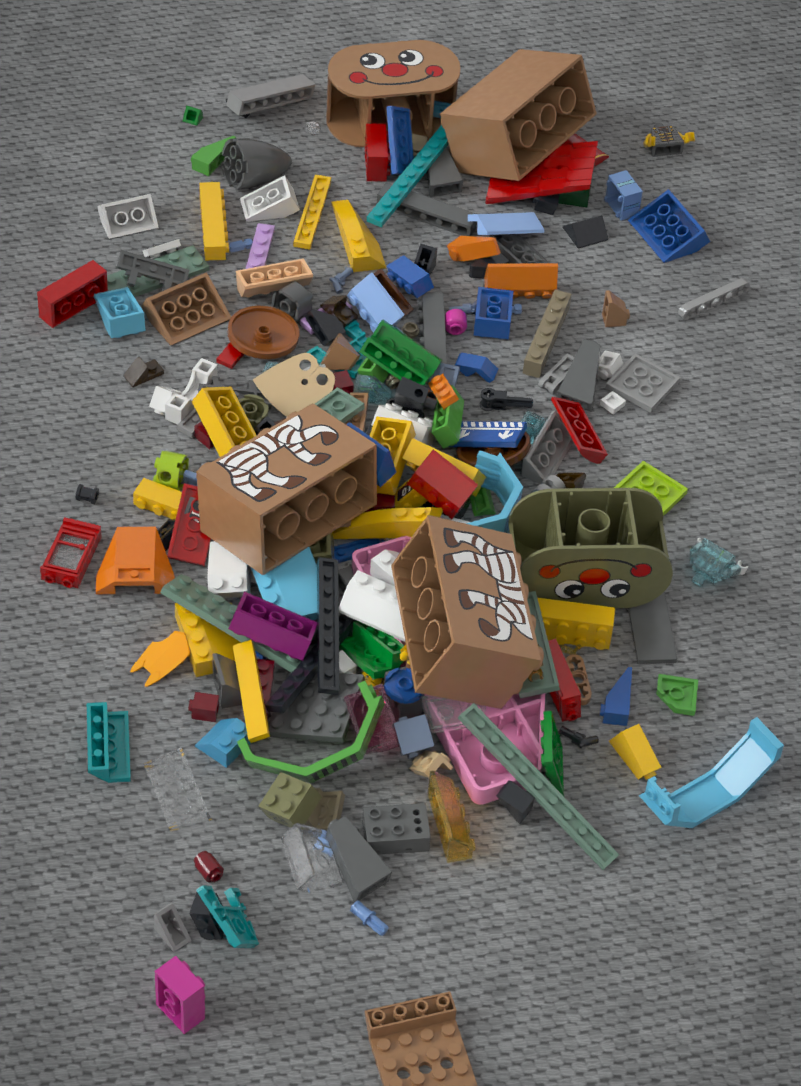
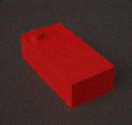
M92 260L38 291L39 317L50 327L54 328L95 304L94 294L108 291L107 271Z

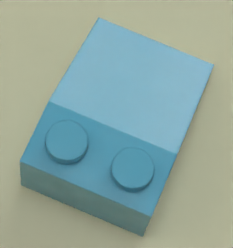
M128 287L94 294L104 326L111 338H120L125 335L146 331L144 312Z

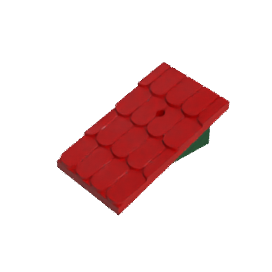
M598 141L572 143V145L559 146L519 181L491 177L485 204L520 199L533 200V197L560 194L559 204L587 208Z

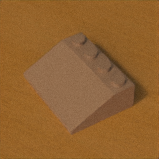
M207 272L148 297L141 305L150 323L170 346L226 322L231 318Z

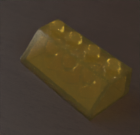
M430 771L427 795L446 861L450 863L472 859V853L475 851V842L469 836L470 825L464 819L465 808L459 802V788L455 787L453 779L436 771Z

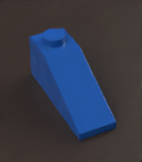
M632 667L626 669L607 694L605 704L600 706V716H603L604 724L627 726L630 709Z

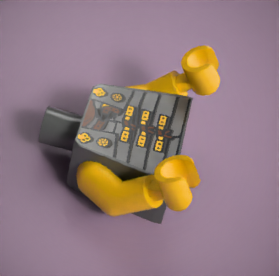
M657 123L651 128L650 134L646 136L643 145L645 148H651L652 157L682 154L684 144L695 141V133L687 132L685 135H682L674 126H664L662 123Z

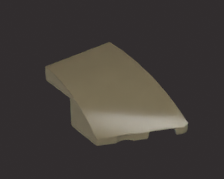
M315 788L322 798L303 828L327 831L331 821L341 818L345 794L342 791L323 792L320 788Z

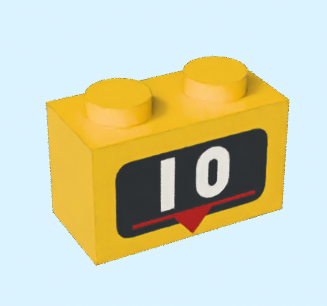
M408 480L396 490L395 508H419L428 500L407 484Z

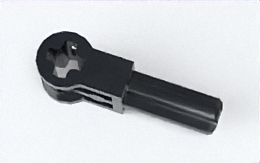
M485 388L480 394L482 400L479 405L484 411L506 410V406L533 407L532 398L507 396V391Z

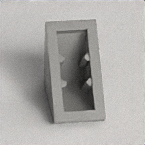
M171 902L154 913V929L173 952L192 941L174 903Z

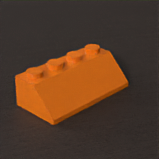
M558 263L488 264L484 277L485 288L513 291V299L518 296H525L527 299H532L535 296H542L545 299L551 298L554 290H557Z

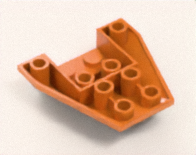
M156 527L116 528L96 575V594H116V586H154L155 594H161L162 587L175 579Z

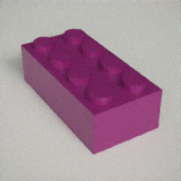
M244 591L228 629L237 635L246 636L256 643H262L275 651H281L288 654L291 658L303 661L317 627V622Z

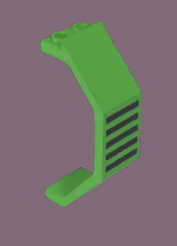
M366 681L358 683L368 706V712L354 744L307 767L255 756L245 738L238 740L237 743L250 767L278 775L282 772L304 782L313 783L364 758L385 705L382 695L377 697L372 684L368 686Z

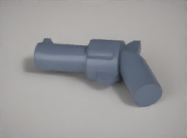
M346 266L342 273L329 278L337 294L343 292L341 285L344 286L346 278L353 273L352 268Z
M477 300L472 305L471 303H466L463 306L449 307V310L460 309L466 314H472L476 310Z

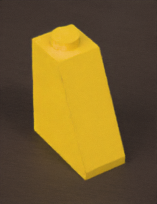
M640 724L620 732L609 740L610 744L638 780L643 777L645 780H648L657 775L655 771L662 768Z

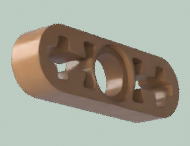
M572 654L566 658V662L573 678L579 677L583 679L582 683L576 684L579 691L582 689L583 696H585V698L581 697V705H587L591 700L592 693L584 661L581 656ZM571 662L577 664V670L574 671V665Z

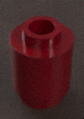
M207 851L197 854L194 858L195 868L206 882L210 883L220 880L224 868L213 854Z

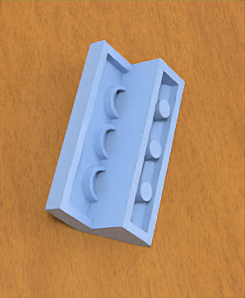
M534 212L468 214V221H477L478 235L544 233V228Z

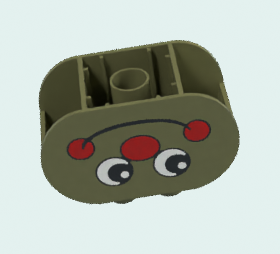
M638 488L543 489L522 498L513 507L509 515V534H512L516 552L521 555L520 571L523 583L528 585L529 592L536 591L537 598L615 608H632L656 599L671 583L673 569L668 555L663 526V510L659 500L648 491Z

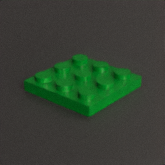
M543 711L544 720H540L542 733L544 732V737H541V747L544 749V754H541L542 766H545L546 778H549V782L564 796L563 745L552 711Z

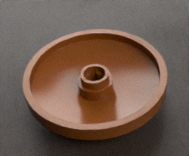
M250 306L237 311L230 318L227 330L229 341L238 351L258 359H277L288 355L296 348L300 334L296 321L290 315L269 306Z

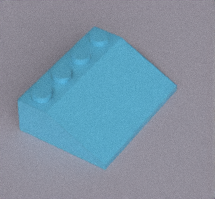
M310 547L264 575H261L251 567L263 600L314 621L317 619V564Z

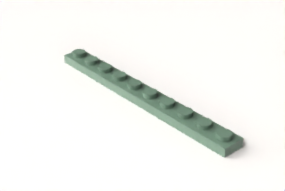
M475 703L459 715L458 719L529 794L535 797V800L602 870L619 856L609 843Z

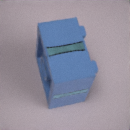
M627 170L609 175L604 201L609 204L615 212V216L621 221L629 219L639 212L643 191Z

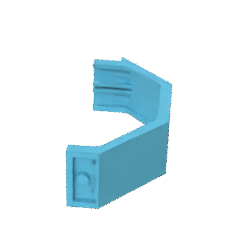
M479 451L475 468L479 469L486 476L481 487L494 491L504 508L498 515L466 524L508 533L509 515L513 507L521 499L523 486L501 453L495 456Z
M756 717L751 720L747 733L709 772L672 793L667 792L666 788L661 789L656 784L657 778L653 776L648 779L646 790L639 797L664 825L694 828L738 802L781 757L784 745Z

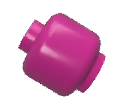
M451 309L446 312L445 330L452 335H460L467 329L466 313L460 309Z

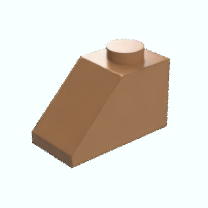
M607 290L605 292L602 311L605 327L626 326L627 319L630 318L629 309H626L625 302L611 291Z

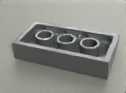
M519 234L483 235V237L496 238L500 252L510 260L509 264L550 263Z

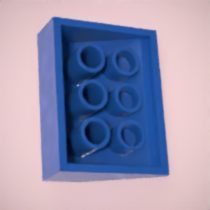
M669 189L628 219L663 263L695 253L711 242L705 230Z

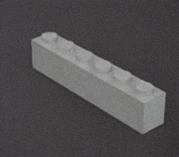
M302 74L229 92L226 106L240 116L307 100L313 96L315 83Z

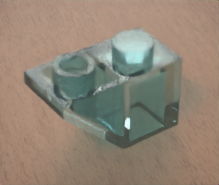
M527 411L520 422L527 423L526 432L529 435L531 444H533L547 418L532 411Z

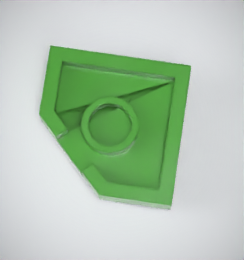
M659 674L656 695L674 713L695 716L698 680Z

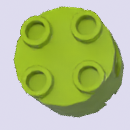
M166 450L162 451L160 458L157 457L155 460L154 468L157 469V472L154 475L153 481L182 491L184 484H181L183 474L189 469L188 455Z

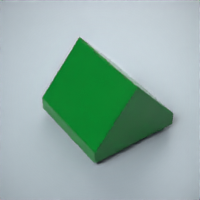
M186 105L182 121L198 126L203 119L202 110Z

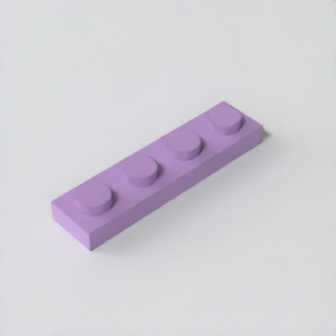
M257 224L246 269L265 266L275 230L274 225Z

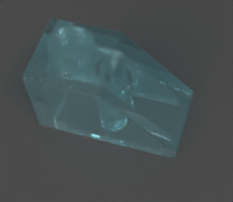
M357 374L354 393H369L368 404L385 405L386 401L392 397V391L375 376Z

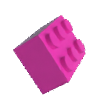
M175 956L155 970L156 1005L185 1034L205 1019V983L199 976H195L191 972L189 965L185 961L181 962Z

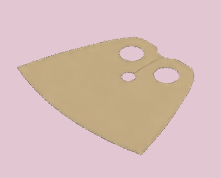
M302 353L273 366L257 376L253 381L265 398L287 417L292 412H298L312 403L315 404L332 392L335 376L328 368L319 366L317 359L313 355ZM302 360H309L311 362L309 370L304 371L300 368L299 364ZM325 374L328 377V382L325 385L318 384L316 381L318 375ZM307 379L308 383L303 385L301 381Z

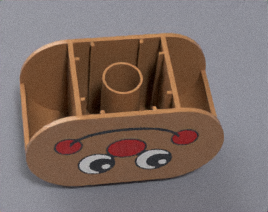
M427 40L368 43L349 46L338 51L331 58L328 65L326 111L328 129L334 137L345 144L365 147L366 123L386 124V130L388 131L386 107L396 106L410 109L412 134L427 136L428 142L441 126V118L433 117L434 101L450 104L456 101L461 69L457 56L447 47Z

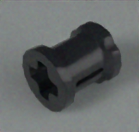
M79 484L75 498L78 501L85 500L95 505L99 496V488L95 487L92 489Z

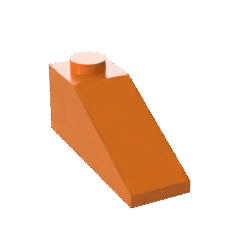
M459 236L447 245L449 255L453 261H469L501 253L496 238Z

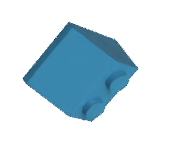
M238 718L221 719L195 747L227 768L242 753L237 741L245 738L249 745L251 743L248 740L246 724Z

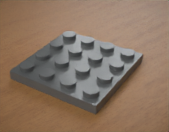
M290 671L287 672V675H286L285 680H286V679L289 677V675L291 674ZM317 672L284 713H272L268 724L270 737L344 743L361 695L358 683L365 681L364 675L339 673L340 691L338 695L318 693Z

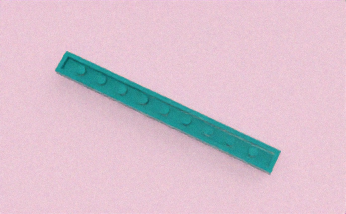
M442 125L368 214L367 222L382 228L449 145L445 129Z

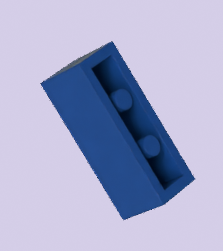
M404 255L386 266L389 279L392 282H396L400 288H404L409 295L412 294L418 298L434 288L429 273Z

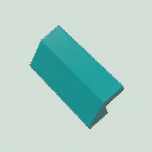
M107 702L87 703L88 773L108 783L131 782L128 711L108 712Z

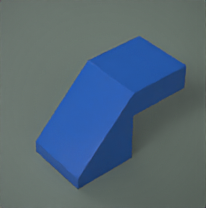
M460 353L454 365L459 366L460 372L468 377L477 372L489 383L494 381L499 369L487 357Z

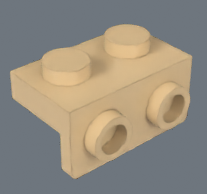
M425 750L414 758L413 764L409 769L417 775L430 778L439 767L452 770L453 766L449 763L451 761L450 758L441 752L439 754L436 751Z

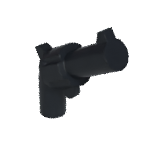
M561 726L558 731L559 735L562 734L571 739V742L579 746V748L599 742L596 735L586 738L585 734L575 733L565 726Z

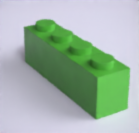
M453 385L451 387L459 400L445 409L442 408L438 401L434 412L432 434L443 449L448 446H454L460 438L464 400Z

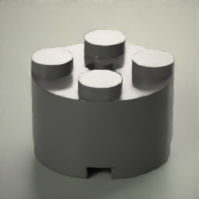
M294 281L273 294L272 305L290 315L295 321H298L312 310L313 294Z

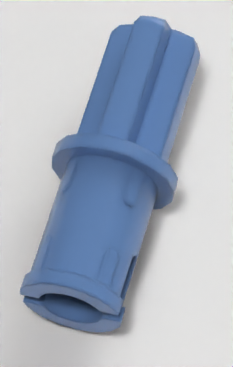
M359 900L351 906L350 911L363 921L364 926L368 925L379 935H385L389 927L376 916L375 911H370Z

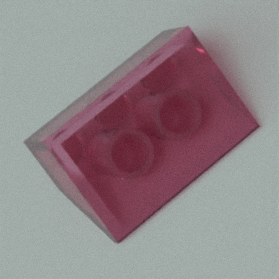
M383 684L373 687L377 697L382 695L385 705L365 754L380 753L400 747L395 728L392 727V724L396 721ZM361 691L344 696L357 736L368 712V706Z

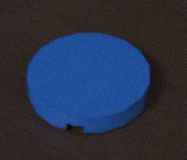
M395 668L387 674L384 689L392 700L408 704L414 703L422 697L423 694L415 693L410 668H406V670Z

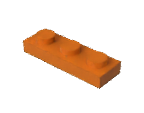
M444 374L433 377L428 383L443 409L459 400Z

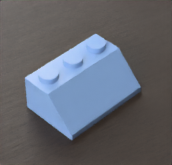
M373 273L366 276L347 295L349 302L359 310L362 319L369 323L373 333L381 320L384 319L392 326H395L404 316V313Z

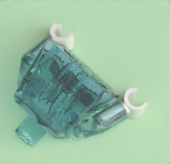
M698 538L697 543L690 548L689 562L691 563L692 571L696 573L692 582L699 587L703 585L706 579L715 584L737 574L743 575L748 569V566H741L743 563L741 560L735 565L736 560L733 554L706 538L702 542L701 538Z

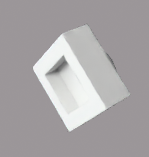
M613 391L600 400V405L612 414H615L626 404V400Z

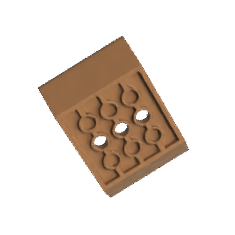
M450 991L365 1010L369 1042L383 1086H478L456 1022L457 1010ZM448 1060L452 1062L453 1066L445 1069L440 1063ZM427 1065L431 1068V1072L423 1074L419 1071V1067ZM405 1070L409 1072L410 1076L402 1079L398 1077L397 1073Z

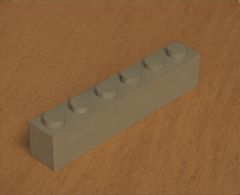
M554 290L524 359L523 374L536 378L541 377L570 308V293Z

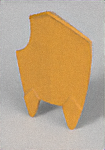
M173 631L163 641L152 642L135 662L130 672H136L144 667L151 674L145 683V687L151 686L165 677L190 654L185 632Z

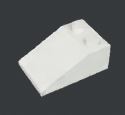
M285 175L240 198L247 222L285 218L300 210L294 189Z
M210 542L208 590L224 599L242 597L244 591L251 594L250 566L217 542Z

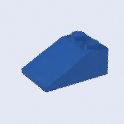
M478 287L473 336L509 339L513 291Z

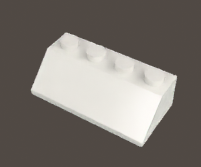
M357 570L347 585L339 605V612L406 642L395 586Z

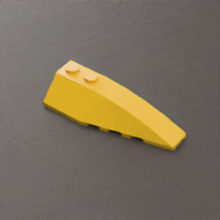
M349 200L331 201L353 272L386 269L379 243Z
M420 507L364 512L352 519L351 526L340 527L333 531L332 534L334 539L412 537L428 515L440 518L443 510L442 508Z

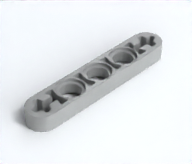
M744 278L733 281L683 304L678 310V315L683 320H688L699 315L702 311L705 312L714 308L713 306L727 302L730 298L733 299L746 293L750 288V284Z

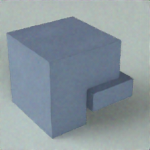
M425 714L407 719V716L398 718L397 722L392 724L400 745L401 756L407 755L408 759L418 756L417 752L434 747Z

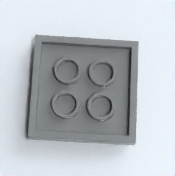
M635 353L606 383L605 388L651 413L680 382V377Z

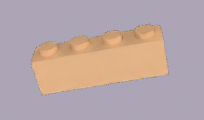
M304 259L236 271L237 290L241 297L269 294L270 292L282 289L294 281L304 287L310 285L313 279V273Z

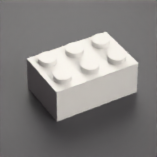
M386 403V405L378 406L371 424L372 426L376 416L412 421L416 433L414 439L429 446H432L435 439L432 434V419L427 417L424 419L420 418L418 413L408 410V412L404 411L402 406L392 403V405Z

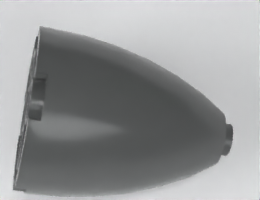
M245 138L229 139L222 150L225 166L222 167L223 177L229 186H234L236 190L266 184L285 173L292 164V159L288 153L281 148L259 140Z

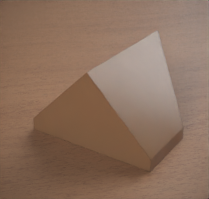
M339 333L330 345L321 364H325L329 370H351L360 355L345 337Z

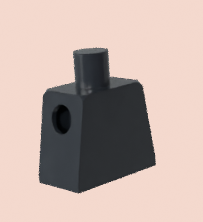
M402 377L395 393L394 403L402 406V409L422 414L425 407L435 410L438 400L429 397V388Z

